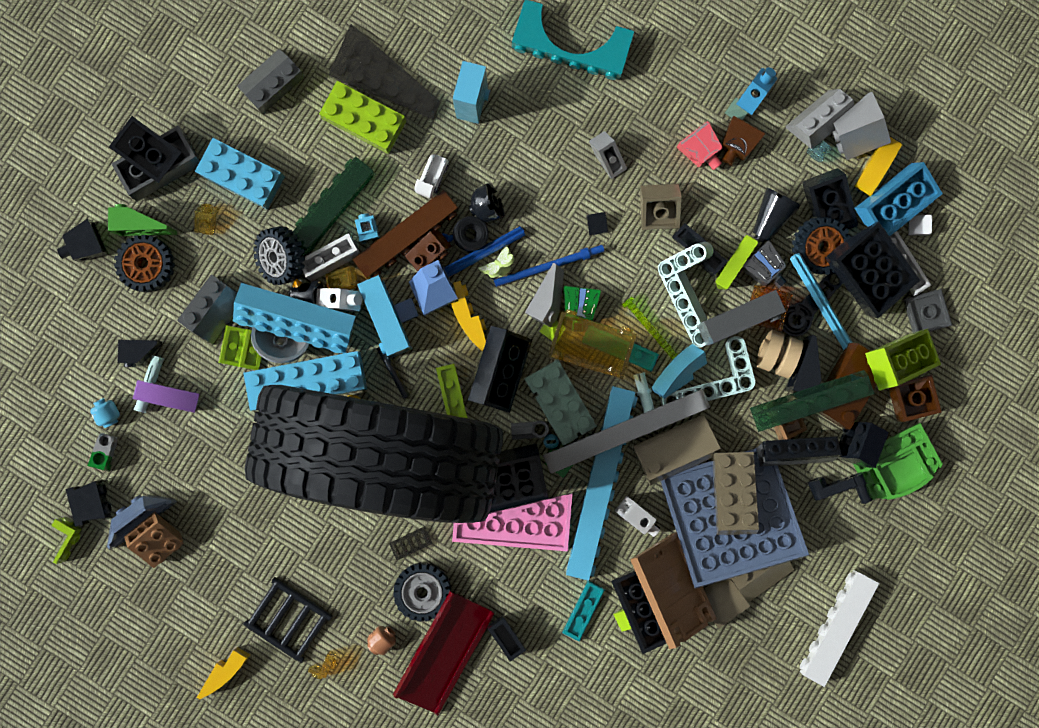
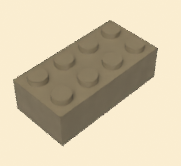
M754 452L714 453L713 476L717 535L757 534L759 523Z

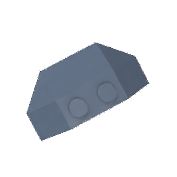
M138 495L131 500L132 504L129 507H122L115 512L117 516L111 519L107 548L110 550L119 546L125 541L124 536L153 512H156L158 515L162 514L177 503L176 499L152 495Z

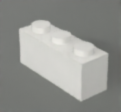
M348 233L305 256V261L302 262L305 264L304 269H302L303 273L312 282L348 263L358 256L360 251Z

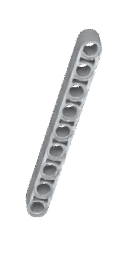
M701 389L543 455L551 474L708 409L710 405L704 390Z

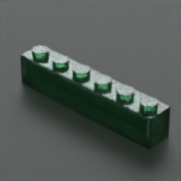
M356 156L354 159H349L344 166L345 170L333 178V184L329 189L325 188L322 191L318 202L311 204L307 210L308 214L296 222L293 235H297V242L301 241L302 246H300V249H304L302 256H307L376 175L370 167Z
M865 370L751 407L750 410L757 430L760 432L873 395L874 391L868 374Z

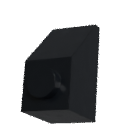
M118 340L117 363L124 364V367L135 368L136 364H143L162 346V341Z

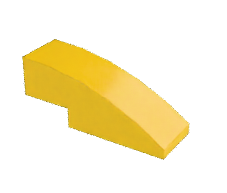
M891 137V143L875 149L854 185L869 196L873 194L902 146L900 142Z
M237 647L232 651L227 662L220 660L216 663L197 698L202 699L221 688L242 668L251 654Z

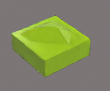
M556 320L551 328L544 325L539 332L555 343L566 327Z

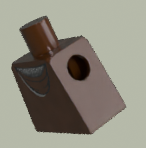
M733 116L721 143L722 150L726 152L722 161L730 166L733 165L736 158L743 161L763 138L765 133Z

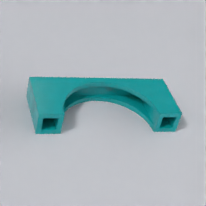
M524 0L512 39V48L516 52L523 54L528 52L539 59L545 57L551 59V62L556 64L565 63L569 64V67L578 70L582 68L593 75H598L599 73L605 75L607 79L620 80L634 31L616 26L610 39L597 50L584 54L569 53L555 46L547 37L541 19L543 4Z

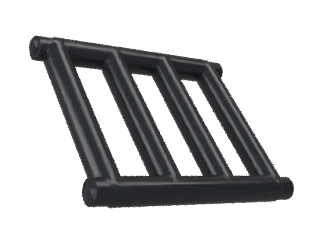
M274 577L271 582L272 586L251 618L247 619L243 625L294 660L303 663L305 653L326 621L332 619L333 615L283 581ZM278 589L288 594L266 630L256 625ZM297 600L305 606L282 641H280L272 633L293 601ZM310 610L320 615V618L299 650L295 651L288 644Z

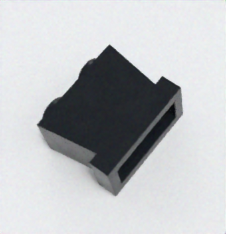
M102 480L91 482L81 488L77 486L65 489L75 527L88 524L89 520L111 517L112 507L110 502H107V488L102 483Z

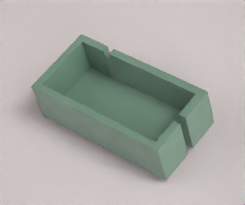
M558 359L524 379L533 394L537 392L538 396L535 399L563 446L578 438L577 433L583 435L597 427Z

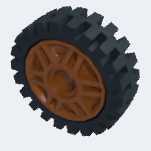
M827 217L811 218L810 221H805L804 225L798 228V233L795 232L794 237L796 238L792 240L794 245L792 252L801 254L811 273L827 275L830 272L834 273L835 271L825 257L840 244L851 238L847 234L849 231L844 228L842 223L835 219ZM823 241L824 248L820 250L819 245Z
M136 235L134 238L127 239L126 243L123 242L121 249L118 248V255L114 258L116 260L114 268L117 269L115 272L120 277V281L127 287L139 292H152L159 290L160 287L163 288L166 285L165 283L171 280L170 276H173V268H175L173 260L175 259L171 254V249L161 240L148 235ZM147 259V267L142 268L141 264L143 260Z

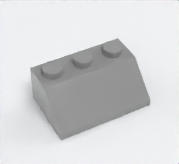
M841 89L828 90L787 124L786 129L809 148L813 149L835 130L833 122L854 106V100Z

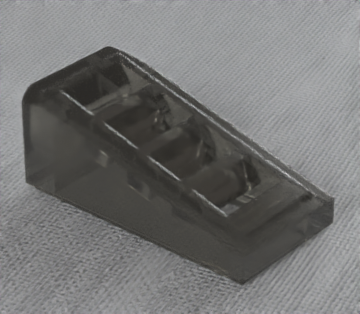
M425 526L389 543L396 560L433 544ZM418 533H422L426 543L422 544ZM412 536H414L417 541V547H415L411 539ZM406 539L411 547L410 550L405 545L404 540ZM397 543H400L404 553H400Z

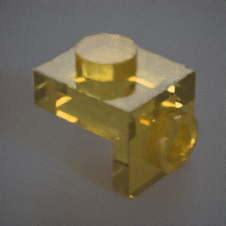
M208 203L201 204L195 210L194 232L214 235L216 214L219 212V207H214Z
M329 651L322 668L311 665L308 670L309 673H312L311 676L317 679H326L330 670L334 671L338 659H335L337 653Z

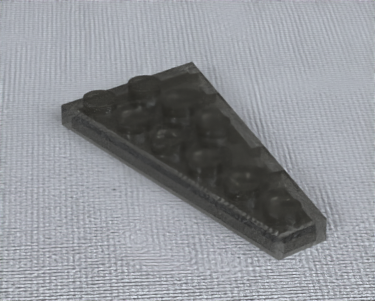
M350 24L329 72V77L434 120L441 102L356 27Z

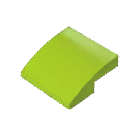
M226 325L218 363L259 370L261 356L252 345V330Z

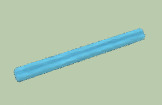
M801 254L793 255L790 258L792 264L844 350L849 342H853Z

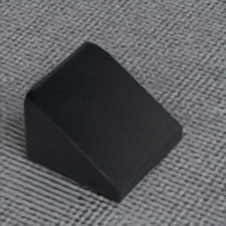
M606 212L586 216L589 236L608 233Z

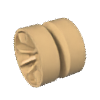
M771 329L759 348L756 367L769 372L776 364L775 374L789 379L799 362L803 341L790 336L784 343V334Z

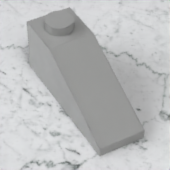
M552 264L525 312L534 320L550 328L558 318L562 297L564 270L557 264Z

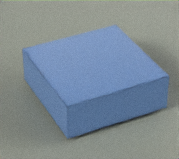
M412 298L394 305L401 323L419 316Z

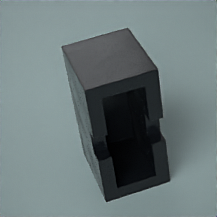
M504 615L487 626L489 632L510 662L526 651L525 646Z

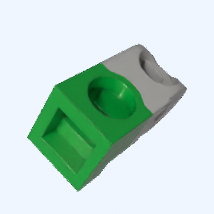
M100 433L87 466L110 472L113 452L117 446V437Z

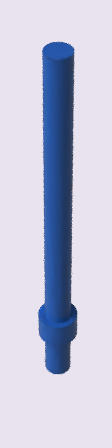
M603 245L590 249L584 248L578 253L495 279L494 283L498 287L547 271L553 263L562 266L581 259L584 261L590 259V256L605 251Z

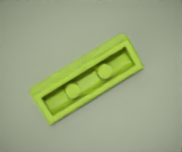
M748 235L744 237L715 281L718 289L727 290L757 246V240Z

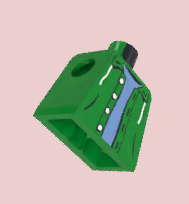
M564 286L565 318L573 319V331H583L584 321L592 322L601 290Z

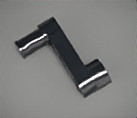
M864 472L856 473L829 484L826 483L824 476L807 482L815 501L851 488L856 489L861 504L873 501L867 487L868 481Z

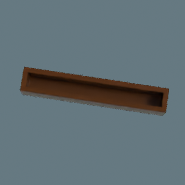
M443 190L352 260L367 279L380 276L382 269L386 266L388 268L393 266L399 256H405L411 250V247L416 243L418 244L430 231L440 230L442 223L446 220L448 222L453 220L459 211L458 207Z

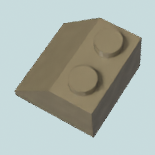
M679 184L640 186L642 230L680 228L682 196Z

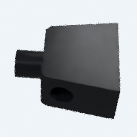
M90 219L84 220L63 234L62 237L66 245L57 248V252L62 259L71 256L77 262L108 255L97 226Z

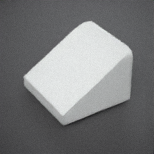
M917 215L908 221V235L928 236L932 233V215Z

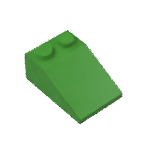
M115 204V207L108 208V231L118 236L177 235V231L141 214L125 204Z

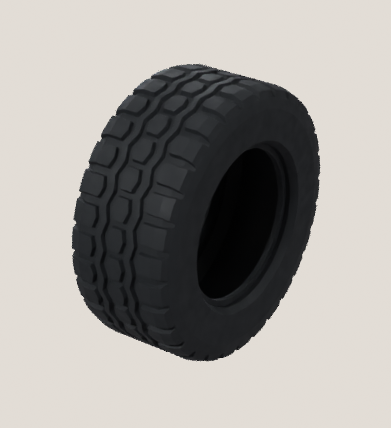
M266 385L261 389L256 405V410L258 411L255 412L254 421L257 423H253L251 442L248 447L249 453L247 454L244 468L246 480L287 496L381 515L446 523H475L487 519L492 506L493 496L491 495L494 494L495 489L493 484L496 483L498 473L496 465L500 462V455L498 454L502 451L504 440L501 428L484 421L286 385Z

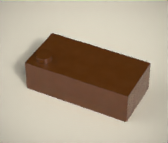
M848 343V346L844 349L822 386L820 394L815 398L810 407L837 426L848 430L852 428L877 385L865 354L870 352V350L859 343Z

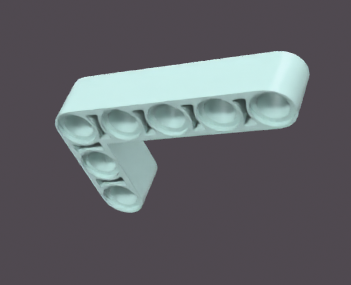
M708 242L695 244L662 261L658 266V271L692 343L696 347L705 346L697 325L708 319L687 278L685 270L712 256L713 247ZM700 247L704 250L703 256L699 252ZM684 255H685V256L687 257V259H688V263H687V264H686V263L684 262V260H683ZM668 264L671 265L672 272L668 270ZM676 281L680 283V289L676 287ZM684 299L688 300V307L684 304ZM692 316L696 317L697 324L693 322Z
M734 336L728 339L725 344L733 377L678 390L669 396H673L677 400L684 397L687 391L694 393L701 389L704 390L708 386L712 389V395L707 397V400L710 401L753 389L755 378L744 339ZM733 340L739 342L740 347L737 351L731 347ZM737 359L744 361L743 369L737 368ZM743 377L749 380V386L747 388H744L741 385V379ZM724 382H728L731 386L728 393L722 389ZM666 398L661 399L662 405L666 404Z

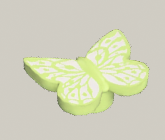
M506 245L497 260L478 269L480 272L488 274L490 278L502 277L510 271V265L514 262V257Z

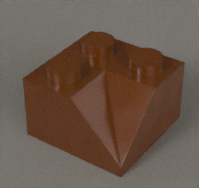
M932 375L913 378L898 386L888 388L897 422H906L942 412Z

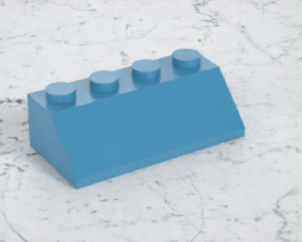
M924 162L911 163L856 206L855 210L867 227L878 221L887 234L891 236L943 193Z

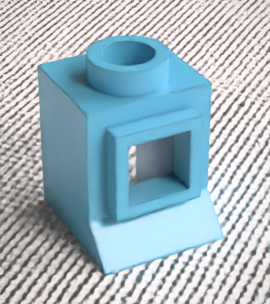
M369 213L359 215V219L355 220L360 243L366 244L365 241L371 239L379 240L380 236L375 217L373 215L370 216Z

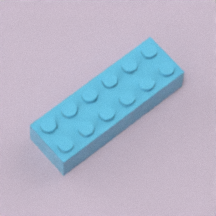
M241 283L233 311V322H236L238 325L254 327L258 331H267L279 337H288L296 342H306L317 348H326L334 353L343 354L346 353L356 317Z
M359 351L243 373L250 411H258L256 410L258 395L263 386L286 385L336 395L367 390L361 352Z

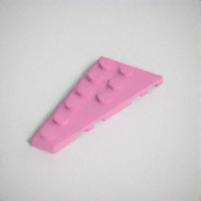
M572 493L491 512L487 519L482 522L454 523L452 542L568 551Z

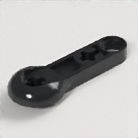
M830 272L818 283L821 290L826 286L829 287L824 292L827 300L843 284L839 277L837 285L830 283L829 277L831 275L838 277L835 272ZM810 293L801 302L786 307V312L781 313L782 318H780L779 322L782 330L788 335L795 337L802 336L808 332L814 314L819 310ZM792 316H794V318H795V317H799V320H798V322L800 323L799 325H798V324H795V325H794V324L792 323V322H793Z

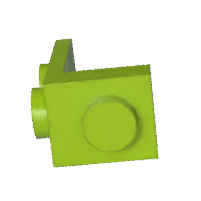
M67 517L55 519L51 525L68 535L53 560L55 564L65 562L71 554L69 550L72 545L78 542L81 536L79 533L82 529L78 526L75 527L74 521Z

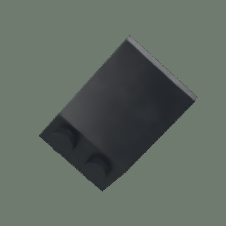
M131 116L109 145L110 149L157 183L161 181L182 153L133 116Z
M836 168L802 181L805 196L814 218L827 217L835 219L848 230L859 226L847 177L844 172Z
M815 335L804 337L799 362L785 388V391L805 399L815 398L822 389V385H820L822 379L817 336Z

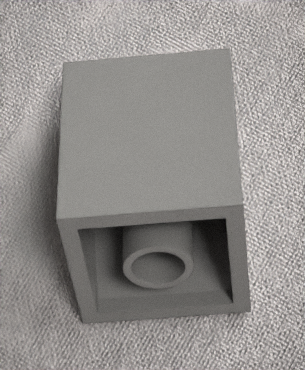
M873 92L865 95L833 122L835 131L832 133L835 141L839 142L836 144L840 155L844 153L846 160L891 143L884 115Z

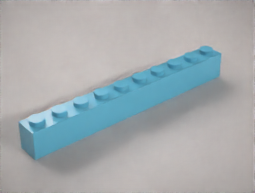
M611 387L601 431L633 418L630 412L632 407L635 408L638 398L635 396L634 391ZM626 443L594 456L566 569V575L588 581L590 576H594L596 565H593L594 558L599 557L601 547L598 546L599 538L603 539L605 528L602 526L604 520H608L610 509L607 506L608 502L613 500L615 490H612L613 482L617 483L619 471H616L618 463H622L624 453L621 452L622 445H626Z

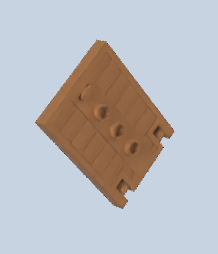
M677 532L670 534L630 559L669 649L679 647L681 645L680 642L687 641L705 628L708 622H713L717 619L704 588H694Z

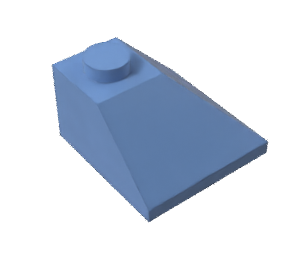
M439 260L421 268L409 281L424 316L458 300L446 270Z

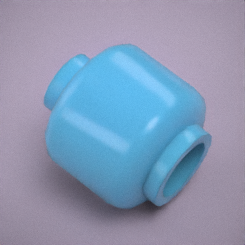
M102 398L93 403L95 406L90 410V413L98 426L106 428L118 422L117 419L120 413L113 400L106 401L105 398Z

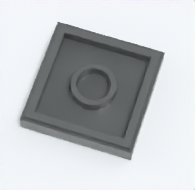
M942 289L903 299L913 333L927 328L930 332L952 325Z

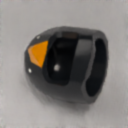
M295 279L292 287L289 288L288 297L316 304L317 289H324L320 280L312 281V283H302Z

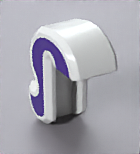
M436 154L430 155L421 179L416 181L415 192L429 199L435 197L443 175L448 168V159Z

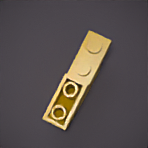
M461 281L454 282V288L458 297V302L451 303L454 314L468 338L483 352L487 340L483 332L487 330L484 319L480 320L479 315L471 317L474 311L471 303L467 304L465 296L469 295L466 284L462 285Z

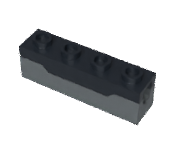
M838 436L763 441L756 448L760 467L833 462L841 456Z

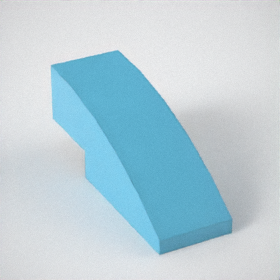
M691 344L664 369L653 384L652 391L665 399L693 380V373L707 364L705 352Z

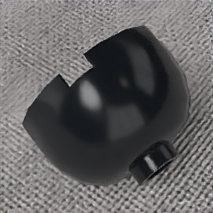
M487 183L475 189L471 196V205L469 206L473 216L488 223L502 219V216L505 215L501 198L497 199L494 193L497 190L492 184Z

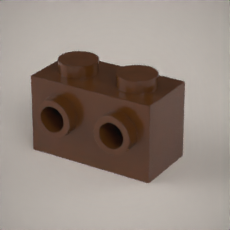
M436 229L430 231L405 257L418 272L421 268L438 259L440 261L449 254L448 250L452 246L441 232Z

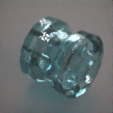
M823 140L813 149H807L808 155L817 162H822L825 154L831 151V147Z

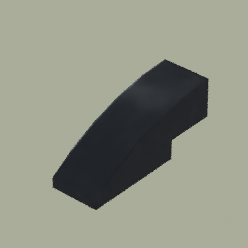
M686 223L672 236L683 250L695 244L707 242ZM700 247L699 252L703 256L704 250ZM713 247L712 256L699 263V265L716 279L728 261L715 251Z

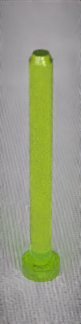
M632 296L629 297L621 305L624 308L628 307L673 360L678 354L633 303L635 299Z

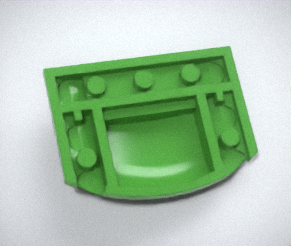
M918 423L886 439L876 468L853 465L857 473L864 472L868 481L867 487L873 500H876V498L888 500L908 495L920 489L934 477L933 475L938 467L941 468L943 464L921 423Z

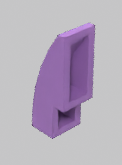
M137 380L133 395L135 400L194 413L199 394L140 380Z

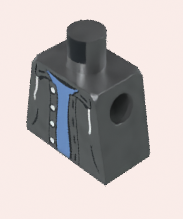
M767 241L741 268L743 272L762 286L772 281L780 288L787 282L780 274L786 267V264L770 241Z

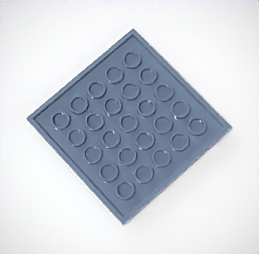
M757 449L745 451L754 452L759 523L757 534L717 535L713 461L696 465L660 481L695 589L809 556L778 466L760 467Z

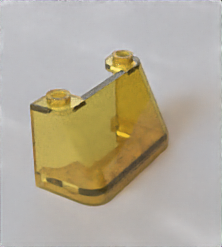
M566 309V312H561L548 357L623 379L637 335L633 333L634 329L622 326V329L606 326L577 316L578 312Z

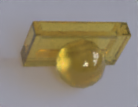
M348 266L326 274L327 289H352L357 286L358 278L355 274L354 266Z

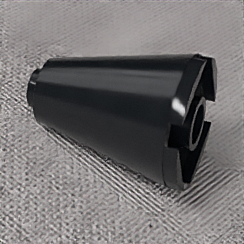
M767 187L753 233L756 234L754 238L763 243L766 240L771 241L799 210L801 205Z

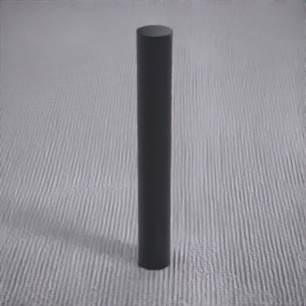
M378 347L377 351L403 399L409 397L410 394L390 357L387 354L383 355L380 347Z

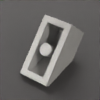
M605 131L589 141L595 156L611 179L627 169L615 141Z

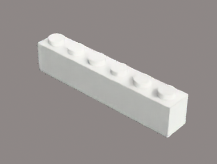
M855 570L846 577V585L837 594L835 606L829 609L826 623L820 626L817 640L811 643L807 659L804 658L800 664V673L824 687L879 585L878 582Z

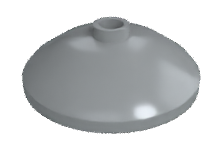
M254 327L252 328V345L256 352L268 361L289 363L299 359L308 349L309 343L296 342L288 337H279L274 333L262 332Z

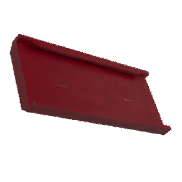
M450 591L392 694L394 698H400L431 711L438 716L495 613L481 604Z

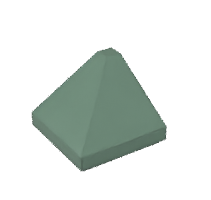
M735 98L725 114L730 118L735 116L743 120L748 112L736 105L739 99Z

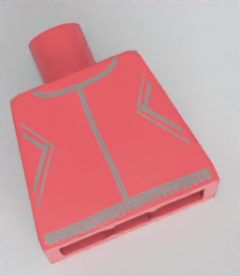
M708 121L677 145V148L697 167H701L707 162L712 170H715L722 164L716 156L722 150V145Z

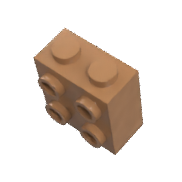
M153 512L124 536L127 548L153 568L164 562L169 555L177 551L184 544L181 533L156 512Z

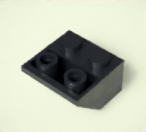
M854 422L850 430L843 428L839 441L841 456L837 459L862 467L876 468L889 432L873 423Z

